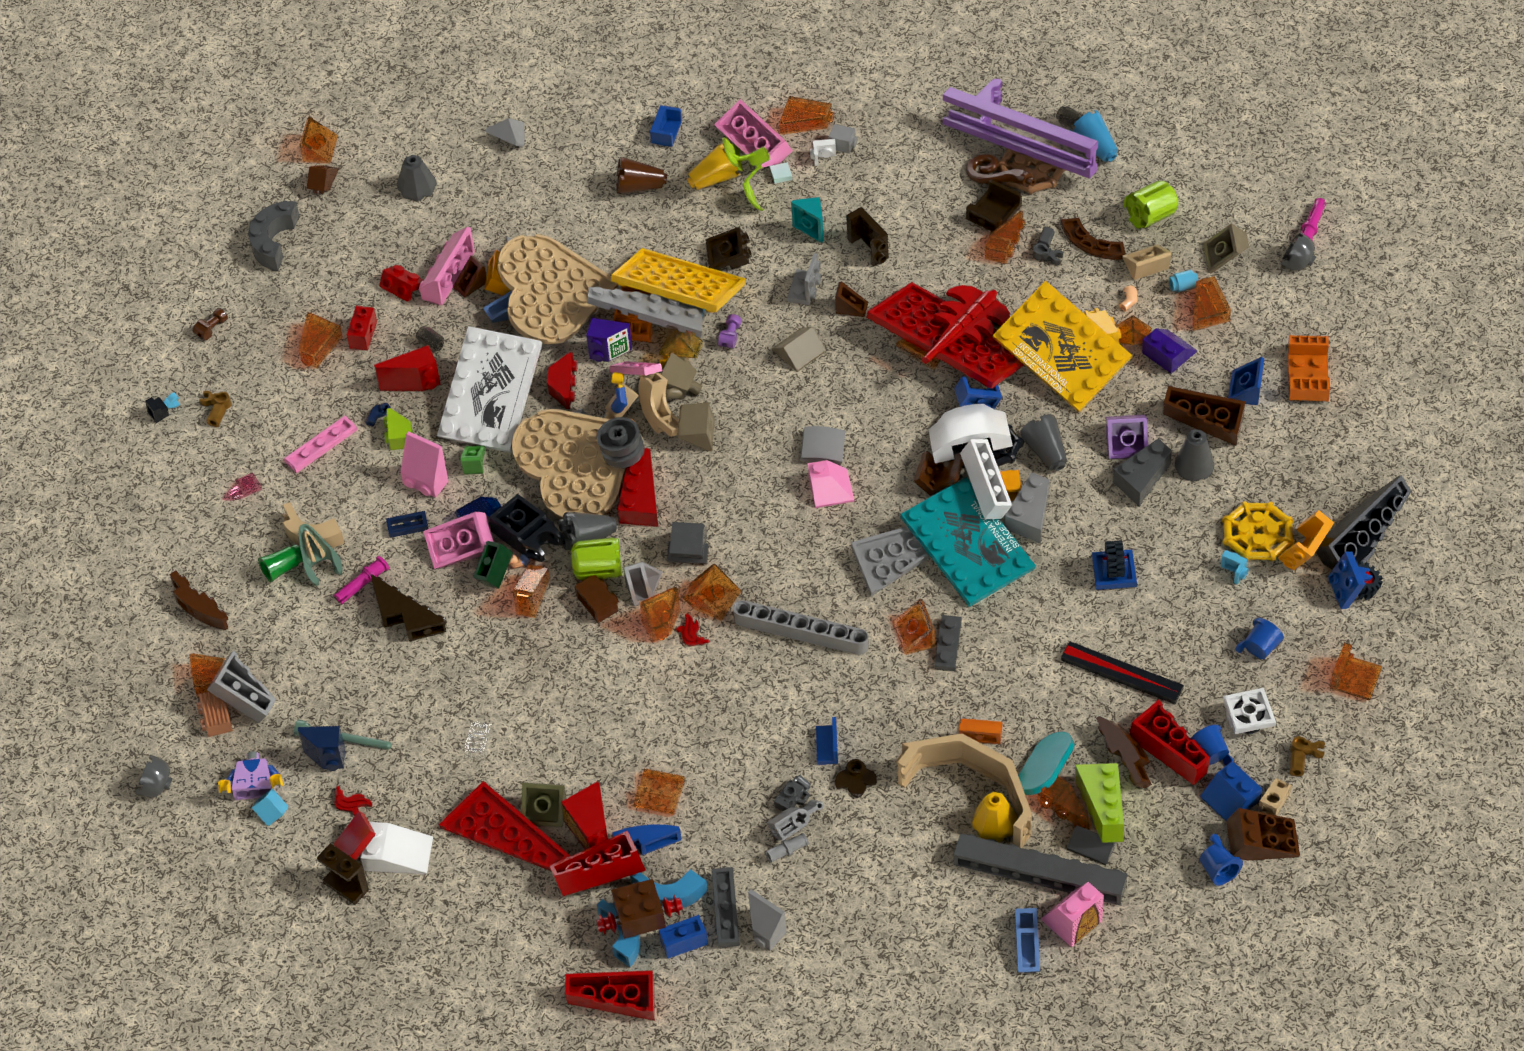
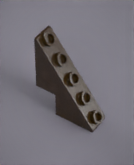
M370 575L384 628L404 623L409 642L446 632L445 625L447 621L442 615H436L431 612L426 605H420L413 597L406 596L397 587L385 583L381 577Z

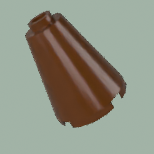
M620 157L618 160L617 194L659 189L663 187V184L666 185L667 174L664 173L663 169L625 157Z

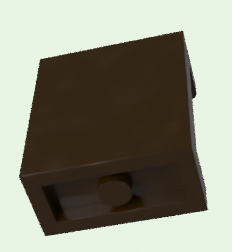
M990 180L988 182V190L975 205L970 203L966 207V220L998 235L1021 208L1022 194L999 182Z
M863 207L847 214V239L852 244L862 239L871 249V265L874 267L877 264L884 263L889 258L888 234Z
M331 843L317 856L318 862L331 870L324 877L323 884L356 905L369 891L363 865Z

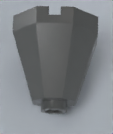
M411 155L406 157L398 177L397 189L405 199L420 201L425 196H431L437 185L435 177L420 156Z

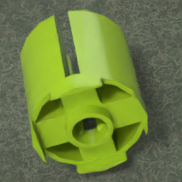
M1156 181L1127 195L1124 199V208L1127 207L1130 215L1128 220L1137 229L1141 227L1146 228L1173 215L1178 208L1176 191L1166 181Z
M619 538L581 540L574 543L571 548V561L575 577L583 581L593 575H596L598 579L622 576Z

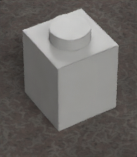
M837 124L833 125L828 139H835L837 151L850 153L852 147H856L858 137L855 136V128Z

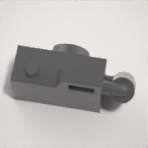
M801 775L795 776L793 781H788L775 799V807L785 811L790 807H795L796 804L804 805L810 797L808 790L811 784Z

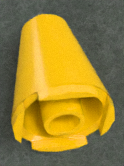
M722 143L715 147L688 173L689 178L686 180L691 188L702 189L740 175L737 172L738 168L733 166L728 160Z

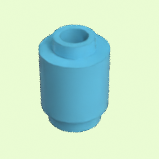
M1192 270L1175 273L1169 277V285L1173 292L1194 289L1196 284L1199 283L1197 273H1193Z

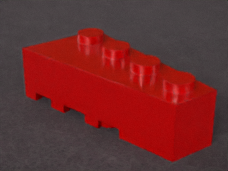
M645 448L641 459L634 465L626 468L618 506L620 524L658 527L650 448Z
M1159 699L1132 722L1130 734L1140 746L1192 785H1195L1207 774L1210 757L1194 739L1191 740L1184 727H1180L1175 722L1174 716L1163 708V704Z
M628 830L550 866L563 896L646 871Z
M653 970L565 974L567 1004L655 1021Z

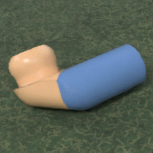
M523 554L519 557L512 555L509 567L515 569L526 566L530 558Z

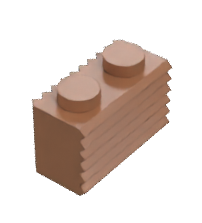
M209 691L203 694L200 693V702L196 704L199 715L203 714L204 717L200 719L202 730H207L208 737L233 731L227 703Z

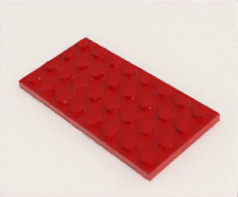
M911 282L867 312L866 318L886 328L891 333L900 336L907 342L914 344L921 350L929 352L948 327L947 324L934 319L935 313L950 312L939 307L940 303L945 302V300ZM977 329L981 335V343L979 345L963 335L935 356L937 359L942 360L991 389L1024 366L1023 363L993 337H988L979 329Z

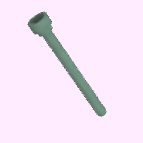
M298 719L295 723L294 735L299 736L298 727L313 726H310L307 721ZM341 732L343 741L386 750L392 747L389 741Z

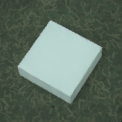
M788 162L770 166L774 184L792 180Z

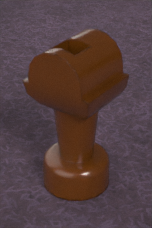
M217 308L213 312V317L208 321L203 319L197 321L193 327V333L204 340H208L212 337V329L216 324H223L228 320L227 314L221 308Z

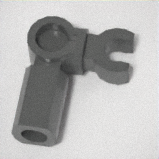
M1046 226L1043 228L1037 244L1034 245L1032 256L1035 260H1048L1054 265H1060L1061 259L1056 257L1063 258L1064 252L1061 250L1053 251L1049 248L1055 234L1054 229Z

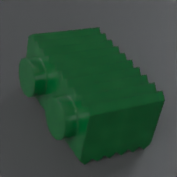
M487 541L473 578L485 586L499 589L513 551L502 544Z

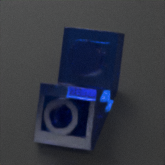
M480 496L457 509L455 515L457 518L473 512H483L487 516H491L502 506L497 498Z

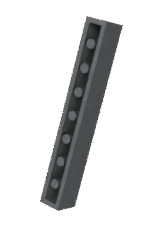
M960 833L954 852V865L1067 893H1071L1089 882L1104 895V902L1121 905L1127 885V873H1123L1118 869L1111 870L1097 864L1090 865L1076 859L1069 860L1055 854L1049 855L1034 849L1019 848L1014 844L1007 845L993 839L978 838L972 834L965 835Z

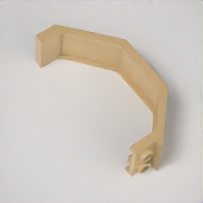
M962 733L902 743V753L898 757L896 764L898 765V784L906 788L921 768L952 763L964 764L1003 785L1007 789L1018 816V820L1013 825V844L1023 848L1032 834V812L1013 760Z

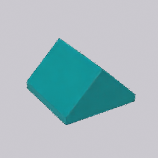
M820 197L793 200L791 202L792 226L822 243L824 241Z

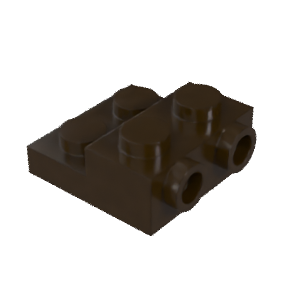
M740 227L705 239L709 268L719 270L730 266L733 270L749 264V258L752 257V253L747 244L750 243L748 234L744 233Z

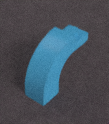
M691 869L675 883L663 885L654 882L661 905L664 897L667 900H672L675 894L676 898L680 897L682 906L685 908L694 904L708 891L707 881ZM641 872L630 876L631 884L649 880Z

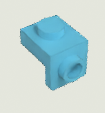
M1224 551L1221 558V567L1235 573L1234 583L1238 585L1241 579L1244 580L1248 574L1247 559L1237 553Z

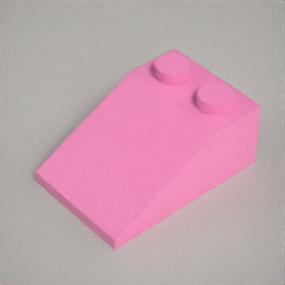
M409 431L406 434L401 466L402 481L406 487L415 488L425 496L430 495L436 498L448 483L442 446Z
M473 512L423 531L434 569L480 557L486 542H494L486 514L483 512Z

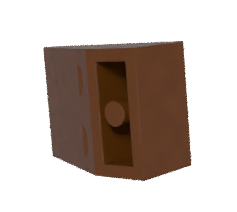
M1238 808L1226 820L1230 851L1234 857H1240L1242 860L1247 861L1300 857L1295 819Z

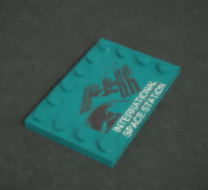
M967 477L901 513L900 518L969 607L1036 568L1034 562L1000 519H984L972 484Z

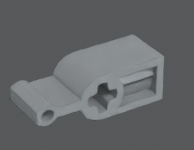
M810 800L803 808L790 807L766 823L774 838L783 841L805 827L810 820L809 815L816 810L823 809L824 804L822 801Z

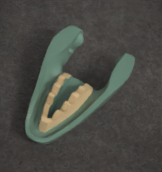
M302 524L298 531L304 569L309 579L315 586L319 585L320 580L316 577L311 567L326 559L332 562L335 568L334 572L342 575V562L338 554L310 525Z

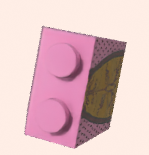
M1087 882L1066 896L1046 913L1041 920L1068 945L1073 947L1102 922L1104 895Z

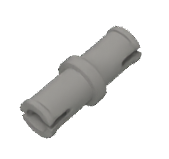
M801 833L792 839H785L781 841V844L766 850L765 855L768 861L772 863L786 855H793L794 851L809 845L805 834Z

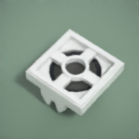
M1264 688L1223 696L1226 719L1229 721V728H1233L1235 734H1253L1260 729L1276 725Z

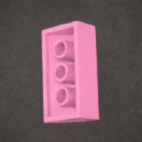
M741 99L714 124L744 154H750L764 146L770 155V160L763 163L762 167L780 164L793 151L788 143Z
M470 227L452 234L451 238L445 242L443 251L437 255L435 264L429 268L427 277L420 283L419 291L422 300L438 305H443L470 255L472 256L475 252Z

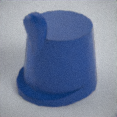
M1256 617L1253 620V629L1245 640L1237 644L1235 650L1241 653L1246 648L1249 653L1257 658L1265 659L1284 640V636L1276 625L1268 620Z
M1220 725L1207 726L1196 732L1190 739H1194L1210 757L1209 765L1223 759L1225 766H1227L1232 761L1234 762V759L1229 755L1228 747L1221 734L1222 729Z
M1212 834L1210 840L1214 844L1204 850L1200 856V862L1213 883L1221 886L1233 880L1239 874L1243 861L1240 857H1234L1222 845L1221 839L1217 834Z

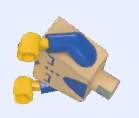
M614 372L612 374L611 383L618 384V386L615 388V395L606 405L605 409L607 412L602 418L613 419L623 417L639 395L623 383L624 375L622 373Z

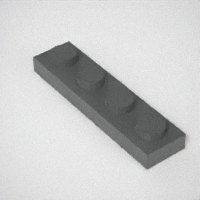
M733 867L712 869L718 948L740 946Z

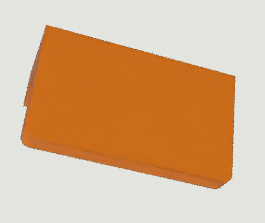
M963 718L961 723H959V734L962 733L979 743L1001 744L1003 723L1000 721Z

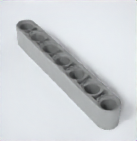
M744 600L736 602L733 606L734 621L742 627L857 655L866 653L869 648L868 633L860 628Z

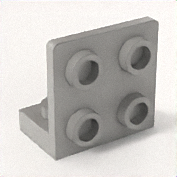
M813 253L808 271L796 269L787 296V302L810 305L811 299H815L817 292L815 287L821 281V274L819 273L821 262L818 261V254Z

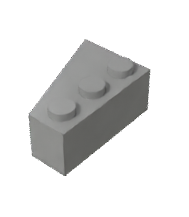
M1031 472L1013 501L1011 508L1005 514V527L1009 531L1041 544L1050 479Z
M233 650L224 660L207 691L252 720L260 723L268 715L276 699L260 680L257 681L251 674L250 668L239 660L238 654Z

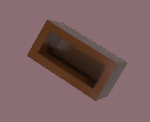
M596 575L590 576L574 586L576 597L597 623L618 612L617 604L619 601L617 596L613 592L610 593L604 580H599Z

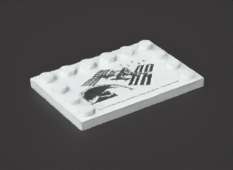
M468 326L437 436L439 438L512 453L513 435L521 422L542 342Z

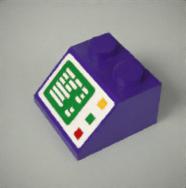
M592 318L586 335L590 359L597 362H609L632 350L630 323Z

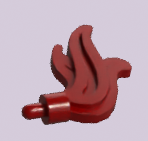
M685 614V626H679L676 629L677 632H681L684 643L688 646L710 643L709 639L696 635L699 630L698 621L695 620L694 624L693 618L689 614Z
M336 786L334 804L337 809L353 812L355 816L359 811L358 808L363 806L372 807V802L365 798V795L354 794L346 797L343 794V790Z

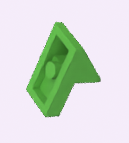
M465 446L461 455L464 474L484 473L483 458L485 446Z

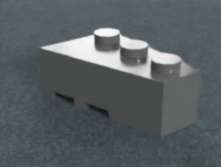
M1158 438L1114 468L1113 483L1140 507L1147 494L1152 491L1153 486L1170 466L1172 450Z

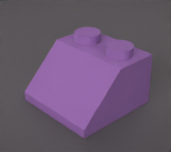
M1146 415L1105 417L1109 459L1130 458L1148 446Z

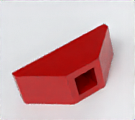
M573 352L567 353L548 367L547 386L549 395L566 409H571V402H575V391L572 390V387H576V375H574V372H577L578 363L577 360H574Z

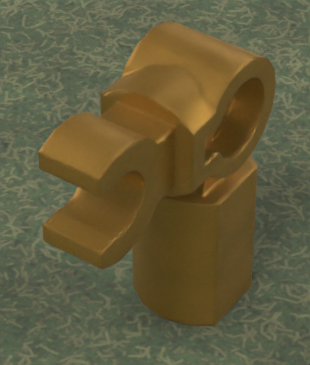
M203 391L206 399L200 398V404L202 406L213 405L207 418V423L210 426L219 427L226 410L232 405L229 394L227 392L212 394L210 391Z
M1295 737L1290 747V775H1304L1305 755L1311 754L1316 758H1323L1325 752L1319 751L1317 748L1324 749L1325 742L1316 741L1313 743L1304 737Z

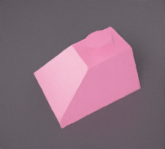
M828 460L807 463L808 478L815 508L854 502L846 468Z

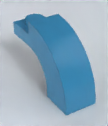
M602 899L597 904L598 915L600 914L605 918L608 917V912H611L614 917L617 916L613 903H608ZM617 925L620 935L612 946L613 954L621 962L631 967L640 951V935L624 939L621 927Z

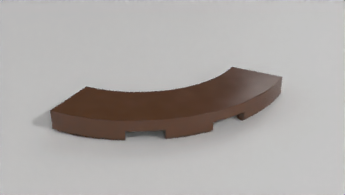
M1079 217L1061 219V226L1065 235L1077 248L1096 257L1123 260L1122 256L1126 255L1123 241L1113 242L1092 237L1082 225Z

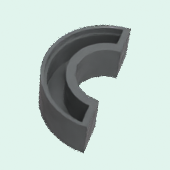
M281 201L264 208L256 214L249 226L248 235L253 255L262 266L270 270L279 271L284 258L281 244L272 240L273 237L281 231L295 229L300 215L296 201Z

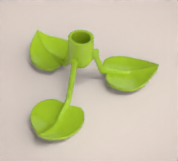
M723 137L722 142L726 156L733 166L737 167L739 171H743L741 162L748 159L752 166H757L744 180L743 188L749 202L758 210L763 211L764 209L756 201L749 180L759 169L763 168V163L770 160L767 149L763 146L750 154L740 156V149Z

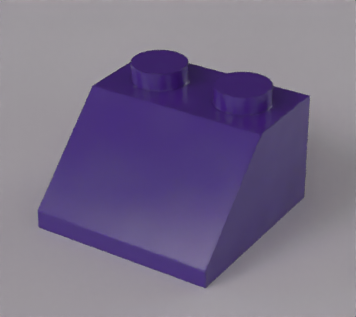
M1156 328L1143 339L1142 353L1170 374L1197 352L1195 348L1168 329Z

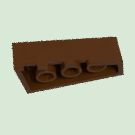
M1168 386L1164 399L1163 415L1237 446L1245 414L1246 401Z

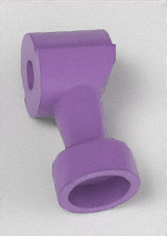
M730 314L727 316L726 325L728 327L720 332L718 346L735 347L737 342V332H735V329H738L742 322L738 315Z

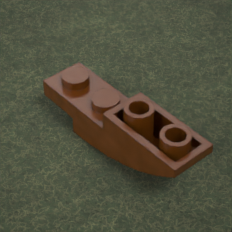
M177 571L169 574L172 584L176 588L173 591L176 602L182 609L206 625L222 630L228 629V616L224 610L217 608L218 605L213 597L209 598L205 592L199 594L195 588L191 589L188 579L184 575L181 576Z
M1098 716L1096 718L1099 724L1098 729L1107 741L1106 747L1111 754L1121 757L1123 765L1127 767L1130 773L1129 779L1132 784L1144 789L1152 785L1144 769V766L1149 764L1150 761L1140 744L1120 725Z

